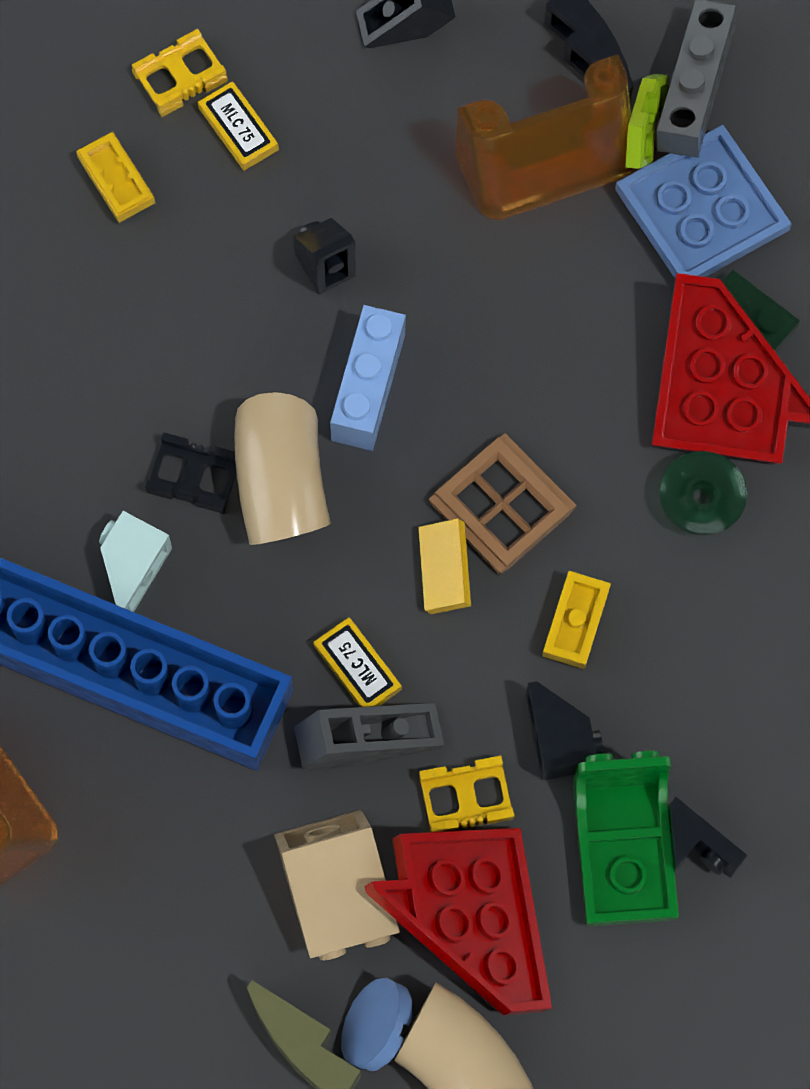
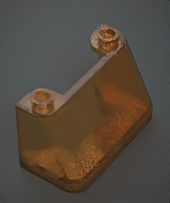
M618 54L599 60L587 69L584 84L589 96L588 98L514 123H510L505 110L494 101L482 100L458 108L455 155L476 205L484 216L494 220L506 219L623 179L630 174L633 168H626L628 124L632 113L627 74Z

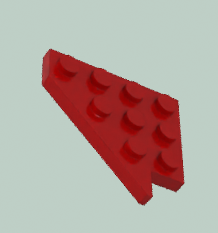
M676 273L651 446L782 464L788 422L810 425V397L720 279Z
M521 828L399 834L392 838L399 880L373 881L364 886L365 893L503 1016L539 1013L552 1009Z

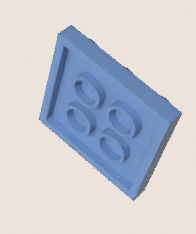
M724 125L705 134L699 158L669 153L616 182V192L674 278L676 273L707 277L788 232L792 224Z

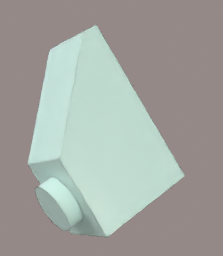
M122 511L116 522L111 520L106 525L99 543L102 544L100 548L116 605L134 612L171 552L172 546L168 534Z

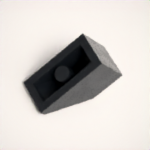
M370 0L356 10L364 47L367 48L426 38L456 18L452 0Z
M333 218L321 223L319 221L311 222L302 227L298 234L294 235L295 255L318 295L356 277L355 240Z
M539 682L528 683L526 698L542 780L575 775L578 764L586 762L587 756L604 754L601 733L599 730L592 731L590 717Z

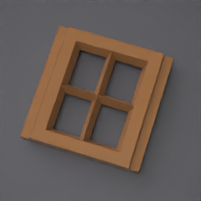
M506 433L486 447L440 487L428 500L446 521L459 518L465 522L466 541L499 575L512 567L563 522L577 507ZM497 460L520 482L503 498L481 476ZM473 481L496 503L480 518L457 497ZM525 489L549 511L532 527L509 505ZM501 510L525 532L508 548L485 526Z

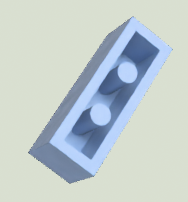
M363 305L330 422L331 441L373 451L405 338L406 315Z

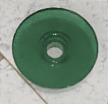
M695 451L680 456L668 466L660 482L659 498L664 513L678 528L695 535H714L727 530L740 518L747 501V486L742 473L729 459L713 452ZM696 493H704L708 496L709 502L699 504L694 500L693 496Z

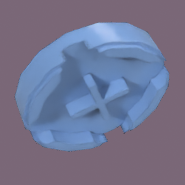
M386 977L375 979L363 988L350 1007L341 1034V1050L346 1062L358 1069L377 1071L394 1058L401 1049L405 1039L399 1036L403 1024L409 1026L412 1020V999L406 987Z

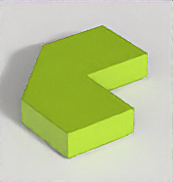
M652 74L642 78L628 124L626 168L641 169L653 162L655 122L661 118L668 94V75Z

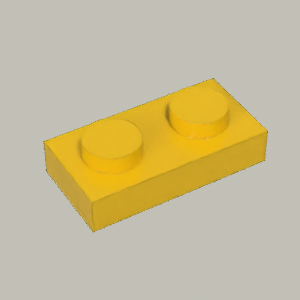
M568 571L542 657L585 670L611 583Z

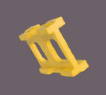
M199 29L177 39L176 46L171 45L160 51L158 56L152 53L132 64L133 75L136 79L140 80L157 106L161 117L182 107V99L187 101L189 96L195 97L196 92L198 94L202 92V88L207 93L228 81L226 69L217 60L203 39ZM196 49H202L212 62V66L199 74H192L182 58ZM164 68L170 72L177 84L170 90L157 94L146 79L152 73Z
M502 756L475 760V767H470L469 765L454 768L447 772L446 766L419 771L430 832L457 831L459 826L464 829L467 827V824L470 827H474L475 823L482 825L483 821H486L488 825L514 819V812L511 807L503 770ZM497 778L500 781L503 802L499 805L480 807L476 800L474 783L482 779ZM452 786L456 790L459 810L453 814L435 815L432 810L430 791L436 788Z

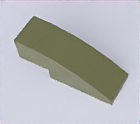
M251 980L247 986V991L256 1013L273 1043L293 1069L314 1089H354L361 1078V1071L325 1049L332 1036L331 1029Z

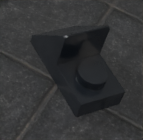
M675 797L670 803L668 813L674 873L696 849L701 853L700 861L708 869L718 875L724 872L731 878L748 855L680 799Z

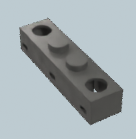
M695 0L658 124L657 151L699 158L736 28V5ZM702 25L714 26L715 28H706ZM676 111L677 118L694 120V122L688 127H677L670 120L672 114Z

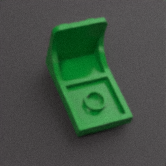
M640 751L631 755L632 759L613 760V755L594 754L587 756L586 762L578 764L573 780V793L586 927L678 920L679 918L668 813V776L671 769V758L667 756L659 757L658 751Z

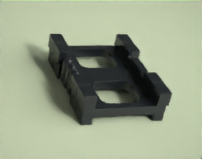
M163 432L159 453L145 489L149 494L171 500L173 496H176L179 500L190 503L198 502L200 508L225 514L228 498L237 474L235 451L215 446L213 452L210 447L204 449L203 445L198 447L195 443L189 445V439ZM167 455L183 458L188 462L183 479L178 483L161 479L158 476L162 461ZM209 466L229 472L225 490L221 494L211 493L200 488L204 471Z

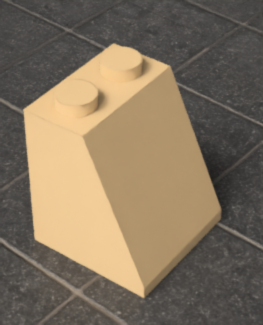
M361 809L274 834L310 959L318 956L320 960L335 959L346 953L345 948L362 943L364 947L379 946L390 941V935L400 933L397 921L365 893V885L373 881L386 880L372 828Z

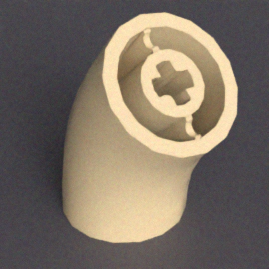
M263 393L246 399L237 409L234 438L239 496L249 544L256 545L278 541L330 525L331 521L320 468L318 418L315 409L305 400L285 393Z
M435 982L408 1031L394 1062L408 1070L428 1089H533L519 1060L501 1035L468 1003Z

